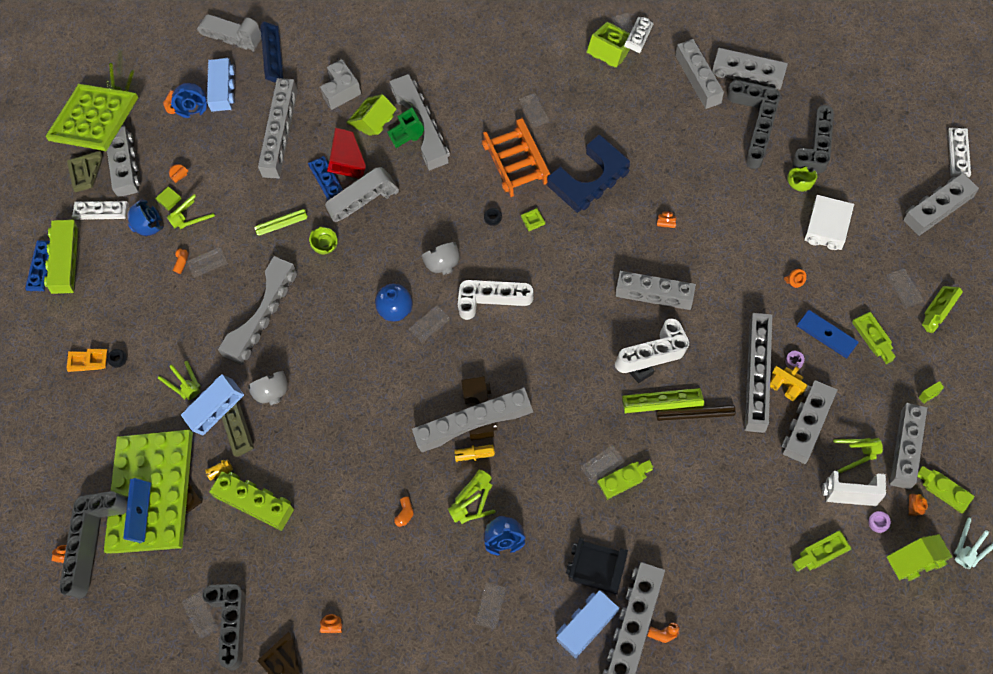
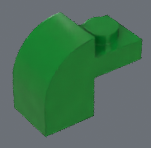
M410 108L397 116L401 124L387 132L394 146L398 148L411 139L413 142L418 140L424 132V126L415 110Z

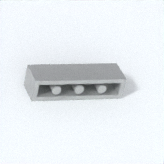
M691 39L677 44L676 58L705 109L721 104L724 91L695 41Z

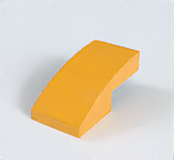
M87 349V352L68 351L67 372L106 368L107 349Z

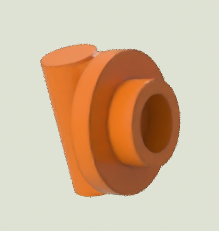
M175 164L170 168L169 176L177 183L187 176L189 171L183 165Z
M664 211L658 215L657 226L675 228L677 217L673 216L672 212Z
M795 269L790 275L784 277V280L787 284L799 288L805 283L807 276L802 269Z
M909 494L908 515H923L928 508L927 500L921 494Z
M60 545L52 551V561L64 563L66 545Z
M334 614L326 615L320 621V632L342 633L341 618Z

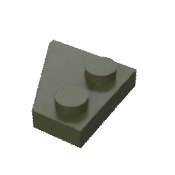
M100 151L67 160L72 187L75 193L93 188L103 158Z

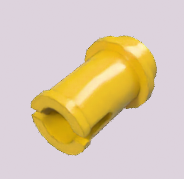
M223 459L221 463L205 469L206 474H209L207 477L210 481L219 477L222 471L229 474L233 470L228 459Z

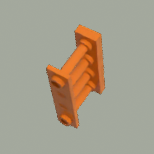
M523 118L516 120L514 131L493 139L489 138L487 132H483V148L485 151H489L503 180L502 187L505 193L508 192L510 197H513V188L536 179L542 180L544 185L547 184V177L550 176V172ZM516 137L518 139L521 138L522 142L520 145L496 153L495 145ZM522 151L528 152L529 156L527 159L503 167L500 161ZM529 165L536 168L534 173L512 181L507 176V173Z

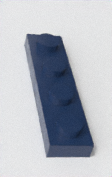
M263 21L260 28L265 79L276 83L277 78L283 79L278 26Z

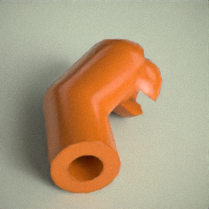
M170 90L163 102L164 108L169 114L176 113L171 105L172 90Z
M177 249L175 253L178 259L172 271L179 274L182 273L189 256L188 251L185 249Z
M409 497L400 499L402 511L394 519L398 527L407 525L414 515Z
M672 622L662 630L650 627L647 637L667 643L678 636L679 626Z

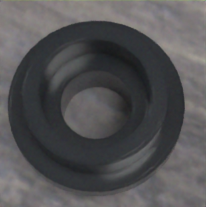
M489 208L484 214V221L491 226L498 225L502 221V214L496 208Z
M114 349L109 352L107 361L110 366L119 368L126 363L127 355L123 350Z

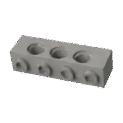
M719 48L712 72L720 78L727 77L733 80L781 90L788 63Z
M125 126L119 129L107 150L112 189L117 197L138 193V186L141 185L140 179L136 175V171H138V165L134 161L136 152L131 144L134 143V138Z
M964 173L958 177L953 176L946 183L947 185L944 187L939 186L933 192V195L930 197L928 195L925 196L916 207L914 205L905 212L907 215L903 221L920 236L972 199L979 187Z
M620 271L616 297L691 310L696 284Z
M816 380L812 386H807L803 395L807 397L805 403L800 402L796 411L799 417L797 420L793 419L789 428L792 431L791 436H786L781 446L785 448L783 455L801 463H807L837 389ZM811 402L818 403L820 407H814ZM804 419H810L813 424H807ZM796 436L804 437L805 441H799Z
M906 403L901 410L890 485L911 490L917 482L927 407Z

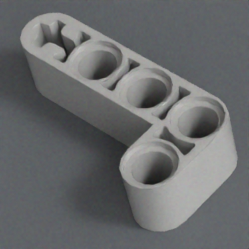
M207 14L197 28L198 32L204 36L216 40L221 39L225 43L238 45L237 47L246 50L247 48L251 49L252 52L255 51L261 41L259 26L251 18H245L240 25Z
M378 167L328 200L325 207L332 220L338 222L380 194L385 198H389L388 196L392 194H398L399 189L391 175L384 168Z

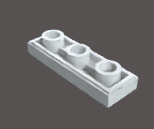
M638 17L624 46L640 53L654 23L650 22L648 18Z
M949 128L948 142L951 176L958 177L964 173L967 177H970L968 129Z
M75 202L72 218L126 219L128 202Z

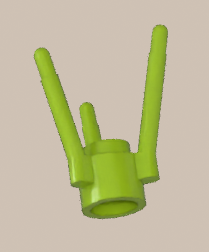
M193 194L179 208L168 215L167 219L174 228L179 226L180 229H183L188 225L212 218L215 214L206 215L184 223L183 221L186 218L182 212L194 203L193 199L196 195Z
M188 361L184 363L192 381L185 380L173 365H170L171 370L182 383L180 385L181 390L163 377L158 376L160 381L177 392L184 400L186 398L192 400L200 393L199 388L201 386L197 382Z
M879 438L833 440L834 443H852L849 445L851 448L861 447L863 454L868 455L839 469L838 473L852 469L869 460L877 459L876 454H882L883 452L882 442Z
M478 470L472 480L455 498V503L459 504L473 487L479 491L485 489L476 515L477 518H480L489 490L493 486L489 483L492 479L491 476L482 470Z
M473 488L459 504L454 503L448 508L455 523L460 521L463 524L469 520L477 519V514L465 516L468 514L465 507L481 497V494L478 493L468 499L477 489ZM490 510L482 512L480 517L494 514L496 511Z

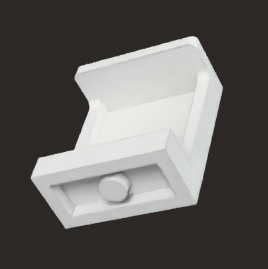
M817 195L804 241H808L811 245H824L831 250H842L854 204Z
M833 471L830 477H827L826 483H823L822 494L826 496V502L877 506L886 495L885 474H876L868 485L839 483L838 471Z

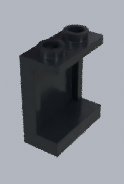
M579 537L578 543L574 542L571 552L572 555H575L573 563L569 562L566 574L569 575V581L618 594L628 550L620 548V551L585 542L583 541L584 538Z

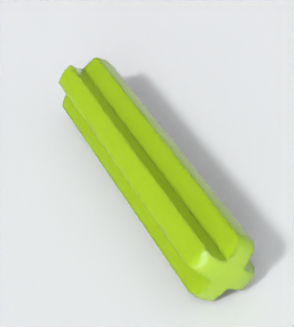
M301 209L256 225V234L260 236L307 219L306 211Z

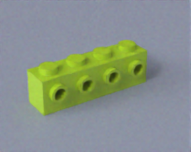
M74 220L51 221V228H48L50 243L47 244V253L49 254V259L45 263L48 272L47 276L44 277L45 287H48L51 294L74 293L78 227Z
M222 471L209 491L214 498L281 531L283 530L294 511L289 500L280 497V499L273 497L274 494L264 488L261 491L256 488V484L248 480L243 482L239 480L240 477L232 472L227 474Z

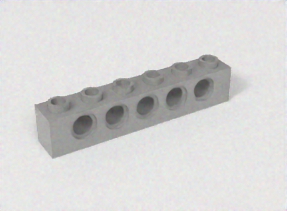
M277 78L258 164L263 178H280L298 93L294 79Z
M752 313L749 322L745 431L765 433L769 425L772 344L771 314Z
M642 562L639 568H634L632 580H635L633 588H628L626 600H629L628 607L622 608L619 619L623 621L621 629H616L613 640L617 641L615 649H610L607 661L611 662L609 671L604 669L603 674H616L614 667L617 665H623L626 668L625 674L636 673L665 573L664 569ZM642 583L649 585L650 591L642 592L639 589V585ZM636 603L642 604L644 611L640 613L634 611L633 605ZM631 623L637 625L638 632L630 633L627 630V625ZM623 644H628L632 647V652L624 654L620 647Z

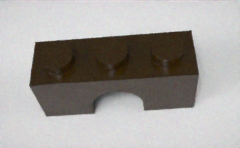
M485 376L461 380L465 404H481L489 401L488 394H491L490 382H485ZM496 422L470 430L471 441L494 437V431L497 430Z

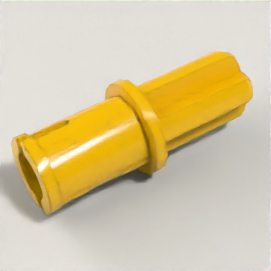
M472 445L471 448L454 450L455 454L459 455L455 456L456 462L471 459L477 461L478 458L495 455L493 445L478 447Z

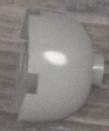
M450 242L436 247L432 254L430 250L421 257L431 272L447 275L452 273V268L458 264L460 253L456 242Z
M284 371L273 373L274 377L265 376L250 383L247 387L253 399L262 404L269 403L270 406L281 402L280 398L285 395L288 389V382Z

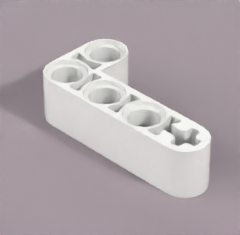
M465 280L459 287V315L466 320L472 319L476 314L477 303L528 306L534 299L533 288L527 283ZM467 290H471V291H472L471 293H468V294L465 293ZM486 291H490V292H491L490 294H487V295H486V294H483V293L486 292ZM505 292L510 293L509 295H506V296H505V295H502V294L505 293ZM465 307H470V308H471L470 310H467V311L463 310Z
M676 319L666 320L658 340L622 349L615 361V368L619 372L628 373L681 359L689 346V340L679 321Z

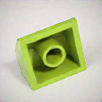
M606 22L592 35L587 53L591 54L594 58L606 62L609 66L617 68L630 50L624 46L630 33Z
M383 94L369 97L364 100L346 123L369 136L378 135L383 131L384 124L394 117L393 113L397 109Z

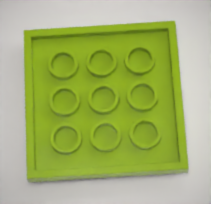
M78 84L45 137L48 141L107 151L139 97L133 92Z

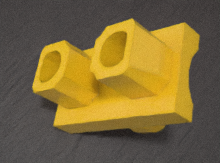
M776 366L770 380V388L776 391L779 390L782 384L788 387L785 396L791 401H794L799 395L802 396L807 384L802 382L803 376L798 374L800 368L797 366L794 370L788 367L782 370Z

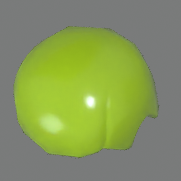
M807 167L792 168L787 175L789 185L799 192L810 190L818 178L817 172H810Z
M319 227L311 231L309 242L311 248L316 253L325 255L336 249L338 239L336 233L330 228Z

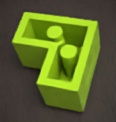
M940 534L920 538L887 556L898 579L907 578L908 581L920 577L919 572L923 570L928 572L946 566V561L952 558Z

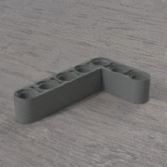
M735 80L729 85L728 100L733 103L760 109L746 160L750 168L757 169L761 167L780 100V92L775 88Z
M109 491L80 496L75 500L59 590L61 594L79 599L86 596L89 589L100 518L125 514L128 496Z

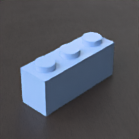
M229 58L208 60L207 103L211 111L232 110V103H235L234 94L232 93V89H235V82L232 79V75H235V67L231 65Z
M222 374L186 408L181 416L193 432L204 436L244 394L233 379Z
M601 591L597 594L593 592L585 601L587 605L582 610L578 608L571 616L573 620L568 626L564 624L557 631V642L575 659L619 611V607Z

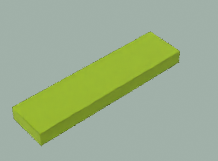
M700 388L622 396L625 413L704 406V398Z

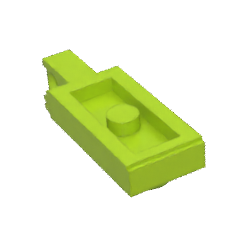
M943 286L924 313L926 316L922 326L926 332L934 333L939 323L943 322L963 293L960 287Z
M868 312L853 319L852 324L871 351L877 357L881 356L886 364L892 362L896 357L891 351L893 349L892 341L872 313Z
M650 460L642 464L638 462L631 463L598 480L597 483L608 500L643 482L647 478L645 474L653 470V465Z
M924 466L918 470L917 477L925 481L923 485L926 487V490L962 514L975 497L940 472L930 471Z
M837 531L805 548L800 553L801 558L792 565L796 571L808 567L809 570L816 569L850 551L852 548L841 531Z

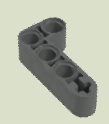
M822 105L818 108L814 119L812 149L800 148L796 151L792 162L794 168L807 167L808 171H816L817 173L825 172L831 157L834 111L830 106Z
M236 584L209 585L203 590V600L212 607H222L219 663L226 669L233 671L241 666L243 660L246 593ZM239 591L238 597L235 600H231L232 593ZM218 592V597L214 601H210L211 595ZM237 612V618L234 621H230V615ZM232 633H236V639L229 643V636ZM232 655L234 657V660H231L230 663H228L227 659H230Z

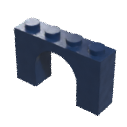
M598 135L586 146V154L603 170L600 178L588 183L579 182L561 167L547 177V186L577 213L581 210H586L592 200L599 199L603 195L604 190L612 188L620 177L624 178L630 171V160L601 135Z

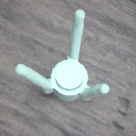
M970 517L967 518L958 547L953 553L956 555L955 561L967 569L974 568L993 549L992 543L976 557L978 554L976 552L989 534L987 530L980 536L972 548L968 546L963 548L971 523Z

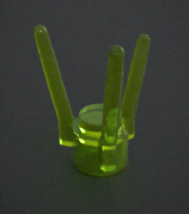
M109 63L111 87L109 80H106V87L123 91L121 87L115 86L113 64ZM134 70L130 72L124 91L128 92Z

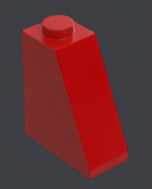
M335 128L327 172L358 179L362 178L366 165L353 132Z

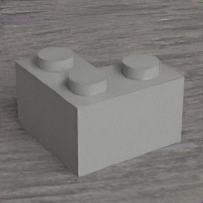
M342 59L327 67L332 81L320 86L324 100L331 110L361 95L358 81Z

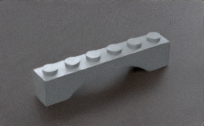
M409 74L390 81L391 90L397 103L408 109L413 108L424 126L425 133L421 152L428 170L430 171L448 164L449 150L447 146L443 147L442 145L443 138L440 132H436L437 126L434 119L431 120L429 117L431 114L428 106L424 107L423 105L424 99L422 94L417 92L418 86L416 81L412 80Z
M275 256L272 258L265 270L266 291L263 301L253 317L238 329L227 333L218 348L223 357L241 365L244 360L249 359L251 348L259 342L261 331L269 325L271 314L277 311L279 307L278 302L281 297L286 296L288 285L297 276V271L292 263Z
M525 388L412 428L418 448L421 452L440 447L451 439L475 428L495 422L517 419L533 413V409Z

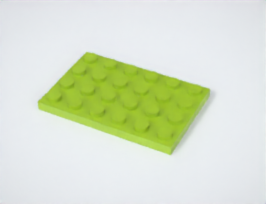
M191 430L117 437L111 491L128 496L130 479L133 478L151 483L145 542L137 543L123 539L126 513L108 516L104 553L183 548L193 437Z

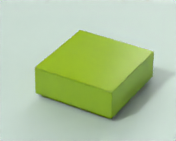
M167 187L155 199L169 211L181 200V197L170 187Z
M537 208L521 215V219L528 231L545 225V221Z
M940 381L924 390L919 399L922 403L928 402L939 395L944 386Z

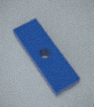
M324 156L308 163L327 200L343 191L334 173L327 172L328 163Z
M36 241L25 287L27 291H45L44 277L47 276L48 272L45 263L49 259L47 244L50 241Z
M810 310L807 311L797 327L846 359L859 343Z
M137 478L130 479L123 536L125 540L137 543L145 542L150 482Z

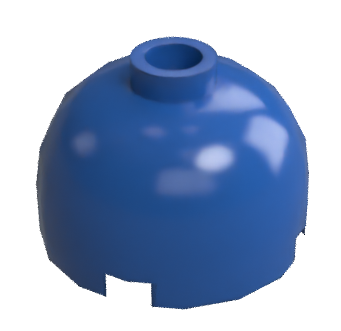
M183 83L173 91L171 105L175 109L176 114L188 118L191 117L189 114L200 113L202 115L206 110L207 99L205 92L198 85ZM196 104L198 105L195 112H189V110H193L196 107Z
M141 199L134 203L128 211V226L133 232L143 236H151L164 228L160 227L158 220L162 221L153 206L149 207L146 205L148 201ZM156 221V226L152 227L150 224Z
M388 284L377 293L375 305L378 314L383 319L394 322L404 319L412 311L413 301L411 294L404 286Z
M499 516L486 526L484 543L486 551L490 554L500 555L499 551L510 548V553L516 552L525 545L522 525L513 518Z

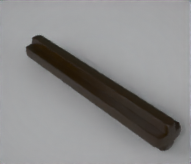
M734 405L675 408L656 411V417L659 421L726 417L736 414Z

